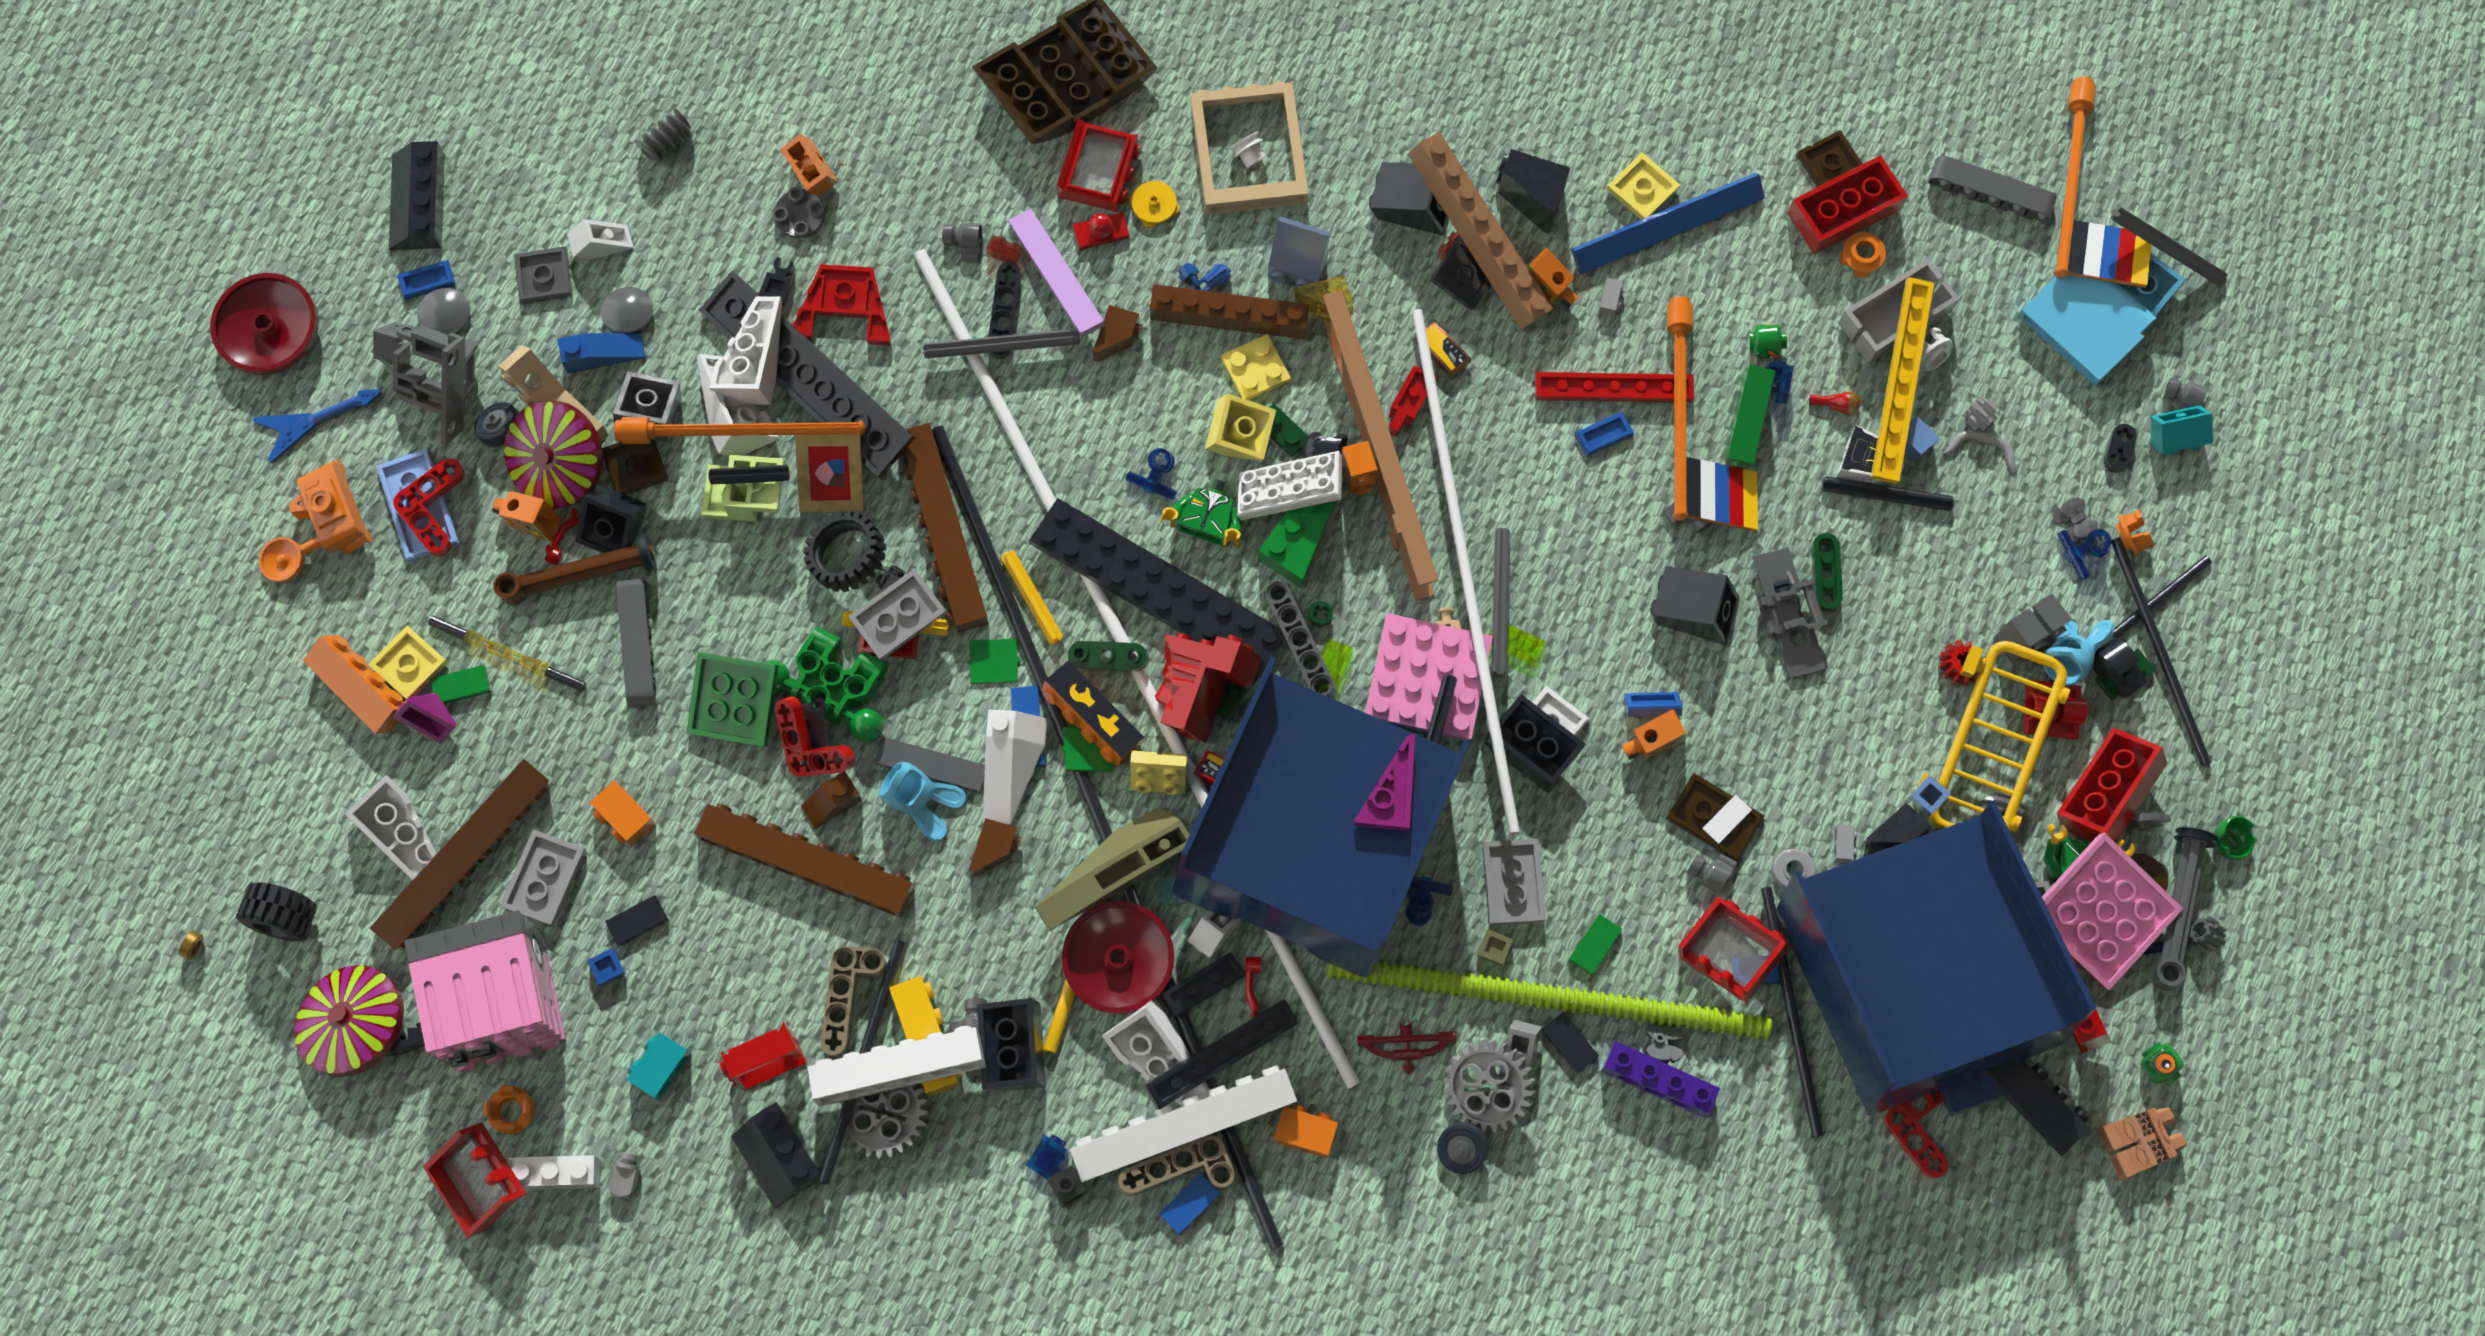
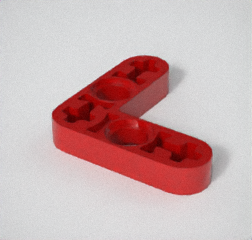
M452 458L441 461L398 492L393 499V506L426 549L433 556L437 557L446 555L452 547V542L426 507L463 480L465 471L461 464ZM450 467H451V468L455 471V473H456V474H455L454 476H452V477H451V475H449L448 472L446 471V470H447L448 468H450ZM439 475L440 478L444 481V484L441 485L436 476ZM434 482L436 488L432 493L425 494L422 492V487L425 483ZM415 491H417L419 496L422 498L420 501L414 495ZM406 499L412 505L408 509L402 503ZM422 517L429 519V525L425 529H416L415 524L418 519ZM434 533L438 540L441 541L442 546L440 548L434 546L435 544L429 535Z
M790 696L777 701L775 705L776 719L787 766L793 775L801 777L835 774L854 767L856 762L855 754L848 746L811 747L803 708L797 698ZM792 730L798 735V743L792 738ZM818 755H821L825 761L824 768L818 762ZM835 757L842 758L843 760L835 762ZM807 761L808 765L804 766L800 762Z
M1940 1092L1933 1096L1929 1094L1923 1097L1926 1100V1108L1923 1111L1916 1110L1912 1105V1101L1889 1109L1884 1115L1886 1128L1920 1171L1930 1179H1937L1947 1172L1948 1161L1917 1121L1943 1102ZM1894 1112L1896 1115L1902 1114L1904 1116L1901 1121L1906 1128L1912 1125L1914 1129L1902 1137L1900 1132L1904 1131L1900 1124H1892L1891 1121L1894 1119L1892 1113ZM1911 1135H1918L1922 1139L1923 1146L1920 1150H1913L1909 1146L1908 1139ZM1930 1148L1932 1152L1927 1155L1932 1161L1938 1160L1940 1162L1938 1166L1939 1173L1936 1170L1930 1171L1928 1169V1166H1930L1929 1160L1926 1157L1920 1160L1918 1155L1925 1153Z

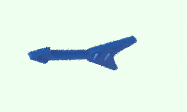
M379 389L360 390L357 392V396L314 414L254 417L253 421L256 424L279 432V438L268 457L269 462H275L314 429L318 423L361 405L366 408L381 396L382 392Z

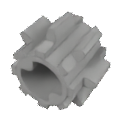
M1980 397L1965 412L1964 415L1968 418L1966 423L1972 429L1977 430L1979 428L1984 432L1999 417L2000 413L1996 411L1998 406L1990 398L1985 401Z

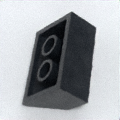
M1522 694L1519 695L1499 719L1507 762L1548 794L1586 746V743ZM1489 732L1484 741V744L1491 750H1493L1491 735Z
M1033 998L977 1004L979 1035L986 1068H981L982 1089L1025 1090L1046 1087L1041 1004Z
M777 1102L752 1116L731 1136L774 1209L818 1182L820 1170L784 1110Z

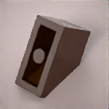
M1112 305L1108 306L1104 318L1105 326L1100 329L1093 349V360L1097 362L1102 361L1131 347L1134 338L1139 339L1143 324H1140L1139 313Z
M844 771L821 784L801 805V808L814 829H817L861 802L862 798Z
M985 818L969 867L970 876L977 877L1011 859L1013 852H1018L1022 837L1018 836L1017 827Z

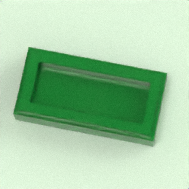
M485 665L430 678L433 693L438 694L443 704L491 693Z
M1598 914L1568 961L1592 976L1622 931V928L1601 914Z

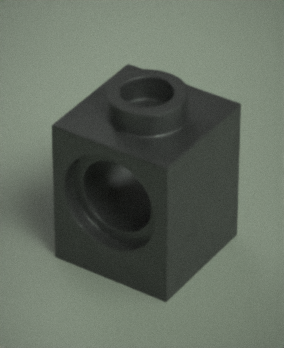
M1073 1166L1047 1179L1062 1208L1087 1195Z

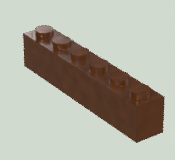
M1153 284L1150 320L1305 340L1310 304Z

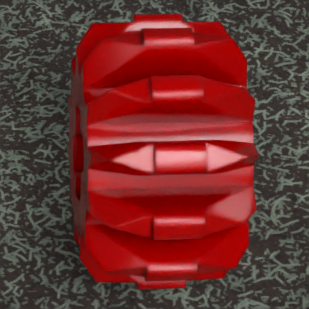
M1957 640L1954 645L1949 643L1946 645L1945 651L1939 654V659L1942 662L1938 664V669L1947 670L1942 676L1943 678L1953 677L1951 680L1952 685H1955L1959 679L1962 686H1967L1969 681L1972 683L1977 681L1979 675L1977 672L1971 678L1960 674L1963 666L1960 665L1961 661L1959 659L1964 660V665L1968 652L1972 647V641H1968L1965 646L1961 640Z

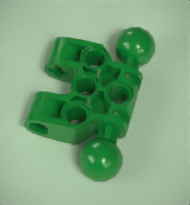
M819 627L812 631L795 658L800 673L797 680L790 677L787 666L781 661L769 660L764 662L779 665L775 694L784 691L790 696L797 698L801 705L808 702L814 703L813 700L824 697L826 698L824 719L837 726L841 722L849 725L852 736L860 742H873L882 735L884 720L877 711L868 708L855 711L851 707L870 703L887 674L889 663L883 660L880 661L878 657L863 651L849 670H844L841 665L832 662L841 648L842 639ZM810 662L816 663V667L814 669H804L806 664ZM831 675H840L836 682L827 681ZM860 686L864 688L860 694H851V690L855 687Z

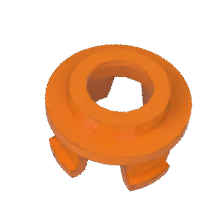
M1858 232L1851 235L1845 241L1840 255L1841 265H1848L1851 269L1855 270V277L1867 278L1871 272L1877 270L1883 264L1886 257V249L1883 242L1874 234ZM1871 245L1875 251L1872 257L1862 258L1857 254L1856 246Z
M2140 510L2125 516L2119 515L2120 523L2115 524L2127 552L2133 550L2135 556L2139 555L2138 552L2149 547L2152 548L2155 545L2149 532L2132 536L2130 534L2145 524Z
M510 1085L501 1086L489 1102L484 1103V1116L488 1118L490 1125L495 1130L503 1134H516L523 1131L531 1123L535 1112L531 1096L523 1089ZM508 1101H517L522 1106V1115L513 1122L506 1121L501 1114L503 1105Z

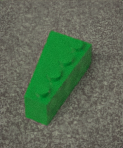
M1337 500L1287 511L1258 550V560L1302 589Z

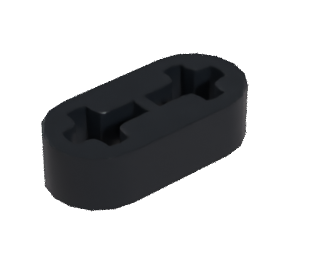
M2120 424L2115 427L2109 437L2104 456V465L2113 473L2122 472L2131 461L2137 433L2128 424ZM2121 432H2125L2126 437L2129 438L2123 445H2120L2121 436L2119 434ZM2117 452H2121L2119 460L2122 462L2119 465L2114 464L2115 460L2112 459Z

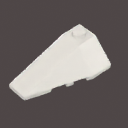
M699 354L697 356L709 424L772 423L765 410L760 412L753 404H744L711 391L709 387L715 364L719 357H723ZM778 435L711 437L719 454L743 456L776 441Z
M988 710L983 823L985 818L1008 825L1012 824L1024 797V791L1035 772L1038 759L1046 747L1047 718L1018 711Z
M1151 1000L1142 1008L1129 1013L1102 1036L1117 1058L1124 1064H1130L1142 1073L1140 1076L1147 1081L1149 1079L1152 1080L1191 1056L1171 1019L1157 1000ZM1206 1082L1174 1101L1183 1106L1182 1100L1198 1095L1199 1100L1210 1096L1209 1088Z

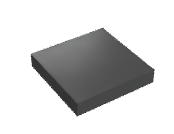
M566 246L514 254L520 304L573 296L568 249Z

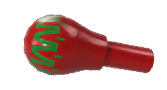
M1851 391L1831 394L1830 396L1810 394L1809 405L1828 406L1829 409L1836 410L1842 414L1853 415L1859 410L1861 400L1856 393Z

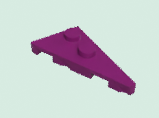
M1409 734L1403 741L1395 757L1355 818L1354 826L1409 831L1415 734Z

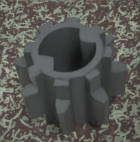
M2212 917L2208 920L2200 918L2195 920L2193 926H2190L2189 941L2196 945V948L2203 953H2206L2207 950L2216 952L2226 943V929L2219 925L2220 922Z

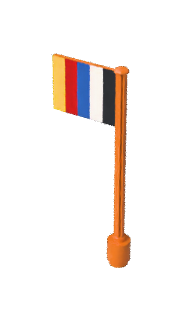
M2084 76L2078 77L2071 84L2068 110L2074 114L2057 265L2053 274L2060 279L2071 275L2146 288L2151 244L2125 228L2073 220L2085 117L2093 112L2096 97L2094 80Z
M1673 297L1667 305V331L1674 336V513L1672 516L1678 521L1692 518L1756 532L1758 530L1757 472L1686 457V336L1693 331V305L1688 297Z

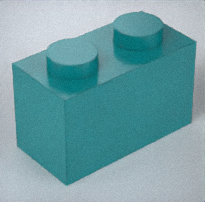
M2201 405L2150 416L2151 444L2162 454L2172 455L2176 454L2178 450L2187 448L2200 449L2203 445L2213 443L2212 413Z
M661 1032L656 1037L652 1036L647 1041L644 1047L646 1052L640 1060H635L627 1072L629 1076L626 1079L657 1101H660L691 1055L687 1049Z

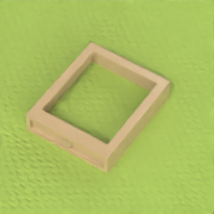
M1279 81L1271 85L1260 86L1252 84L1243 88L1225 87L1221 90H1199L1196 93H1191V110L1205 215L1308 204L1309 193L1292 82L1285 83ZM1284 99L1296 181L1214 189L1203 107Z

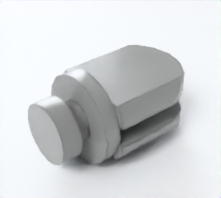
M622 1152L620 1158H623V1161H615L608 1183L609 1190L614 1195L628 1196L635 1192L641 1170L640 1165L634 1164V1161L638 1160L639 1155Z

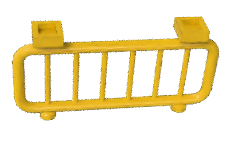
M2002 641L1991 646L1985 658L1981 657L1983 649L1972 646L1968 652L1960 674L1971 678L1977 672L1979 676L1938 782L1945 789H1948L1952 776L1955 774L2011 795L2006 812L2002 817L2009 831L2017 832L2022 817L2017 815L2018 809L2058 703L2065 704L2070 689L2065 688L2068 674L2066 667L2061 661L2022 645ZM2002 652H2009L2054 669L2056 679L2053 687L2049 688L1995 668L1994 665L1997 657ZM1991 673H1996L2050 693L2043 714L1984 693ZM1985 698L2039 718L2040 722L2034 738L2030 739L1976 719L1975 715L1981 699ZM1972 723L2031 744L2024 764L2016 763L1966 744L1965 742ZM1966 749L2020 769L2021 772L2014 791L1955 769L1962 750ZM1924 773L1921 776L1918 786L1929 776V774ZM1952 796L1946 799L1949 802L1981 814L1984 811L1981 807ZM1941 805L1929 816L1931 823L1939 830L1955 825L1940 817Z

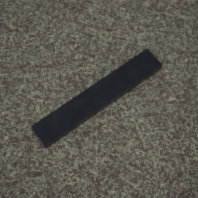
M1282 999L1143 1084L1156 1110H1160L1299 1023L1286 1000Z

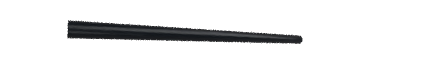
M2121 537L2111 540V544L2200 765L2212 763L2123 541Z
M2204 555L2149 599L2147 603L2150 611L2152 612L2212 564L2211 559ZM2138 609L2114 628V633L2111 637L2118 639L2142 620ZM2049 679L2047 682H2055V681L2052 680V679Z
M1772 887L1761 888L1769 930H1776L1781 933ZM1784 955L1777 964L1780 985L1812 1138L1824 1136L1787 958Z
M894 941L859 1051L860 1054L871 1052L890 994L889 987L893 985L905 947V942ZM856 1098L843 1101L818 1180L822 1184L829 1185Z

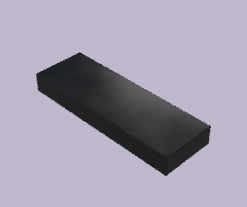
M1229 952L1162 992L1160 997L1173 1018L1176 1019L1246 975L1233 954Z

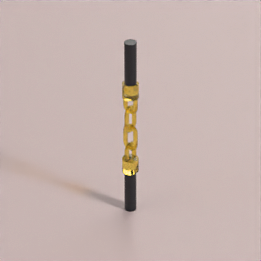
M434 615L428 621V625L460 638L468 645L475 648L481 646L487 652L500 658L510 659L543 678H551L580 692H583L586 687V682L552 668L551 664L530 656H524L496 641H489L483 638L482 634L471 629H463ZM494 645L504 649L503 654L494 651ZM512 654V655H514V656H516V657H519V658H521V659L518 660V659H516V658H514V657H511L510 655ZM527 660L534 662L532 667L526 665L528 663Z

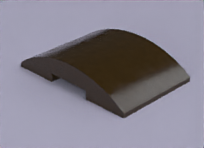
M1086 0L1058 16L1054 25L1019 45L1015 42L973 65L972 69L1031 144H1036L1074 131L1078 118L1085 123L1095 119L1137 90L1157 71V66L1104 0Z

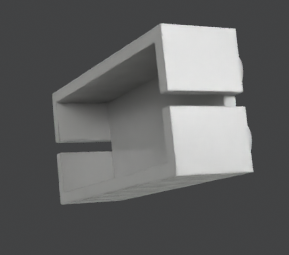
M1929 258L1849 307L1842 314L1838 324L1851 341L1857 340L1855 346L1868 363L1873 362L1894 348L1907 278L1912 277L1933 282V290H1935L1943 277ZM1946 281L1941 283L1936 293L1933 292L1927 327L1951 313L1960 300Z

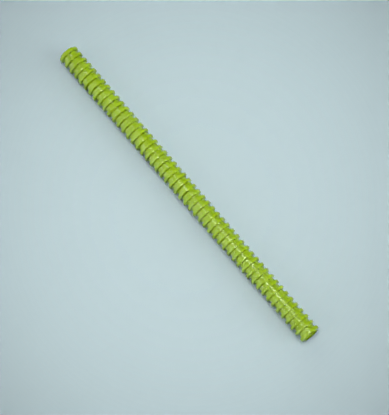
M1379 960L1376 961L1369 977H1361L1328 963L1327 976L1329 979H1332L1334 976L1337 977V980H1341V978H1346V981L1354 979V982L1357 983L1359 980H1363L1364 984L1370 981L1372 985H1375L1377 982L1380 983V986L1389 984V987L1398 985L1399 989L1405 986L1407 990H1410L1412 987L1415 988V991H1419V989H1423L1424 992L1432 990L1434 994L1440 991L1442 995H1445L1447 992L1450 996H1454L1455 993L1458 994V997L1467 995V998L1470 999L1472 996H1476L1477 1000L1483 997L1485 1001H1488L1490 998L1493 999V1002L1502 1000V1003H1506V1001H1510L1512 1005L1518 1002L1520 1006H1523L1525 1003L1528 1004V1007H1532V1005H1536L1537 1008L1545 1006V1009L1548 1010L1550 1007H1554L1555 1011L1561 1008L1563 1012H1567V1010H1571V1013L1580 1011V1014L1588 1012L1590 1016L1596 1013L1598 1017H1601L1603 1014L1606 1015V1018L1614 1016L1615 1019L1623 1017L1626 1021L1628 1018H1632L1633 1022L1639 1019L1641 1023L1649 1021L1650 1024L1658 1022V1025L1661 1026L1663 1023H1667L1668 1027L1674 1024L1676 1028L1684 1026L1685 1029L1693 1027V1030L1696 1031L1698 1028H1701L1703 1032L1709 1029L1711 1033H1715L1717 1030L1720 1034L1728 1032V1035H1733V1033H1736L1739 1037L1745 1034L1746 1038H1750L1752 1035L1755 1039L1762 1037L1763 1040H1768L1772 1030L1770 1015L1762 1017L1761 1014L1753 1016V1013L1750 1012L1745 1015L1743 1011L1737 1014L1735 1010L1727 1012L1726 1009L1718 1011V1008L1715 1007L1713 1010H1710L1708 1006L1702 1009L1700 1005L1692 1007L1691 1004L1683 1006V1003L1675 1005L1672 1001L1666 1004L1665 1000H1661L1659 1003L1657 999L1649 1001L1648 998L1640 1000L1637 996L1631 999L1630 995L1624 998L1622 994L1614 996L1613 993L1605 995L1602 991L1600 994H1596L1594 990L1588 993L1587 989H1583L1581 992L1578 988H1574V990H1570V987L1561 989L1559 985L1553 988L1552 984H1548L1546 987L1543 983L1535 985V982L1527 984L1524 980L1522 983H1518L1516 979L1510 982L1509 978H1505L1503 981L1500 980V977H1496V979H1492L1491 976L1483 978L1481 974L1475 977L1474 973H1470L1468 976L1465 972H1461V974H1457V971L1448 973L1446 969H1444V972H1440L1438 968L1432 971L1430 967H1427L1425 970L1422 969V966H1418V968H1413V965L1405 967L1403 963L1397 966L1396 962H1392V965L1387 964V961L1379 963Z

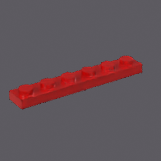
M1536 372L1535 400L1674 403V374ZM1686 374V403H1693L1694 375Z

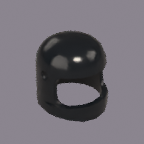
M1311 432L1304 440L1302 459L1339 451L1342 455V447L1347 446L1348 436L1337 434L1336 437L1323 436L1322 432Z

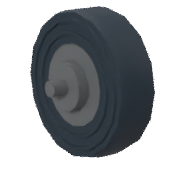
M498 402L488 406L479 414L475 421L474 430L476 436L486 446L497 447L504 445L507 430L519 411L507 402Z
M1459 1122L1450 1125L1441 1133L1437 1142V1153L1440 1162L1446 1169L1456 1174H1468L1475 1172L1484 1164L1488 1156V1143L1485 1135L1478 1127L1471 1123Z

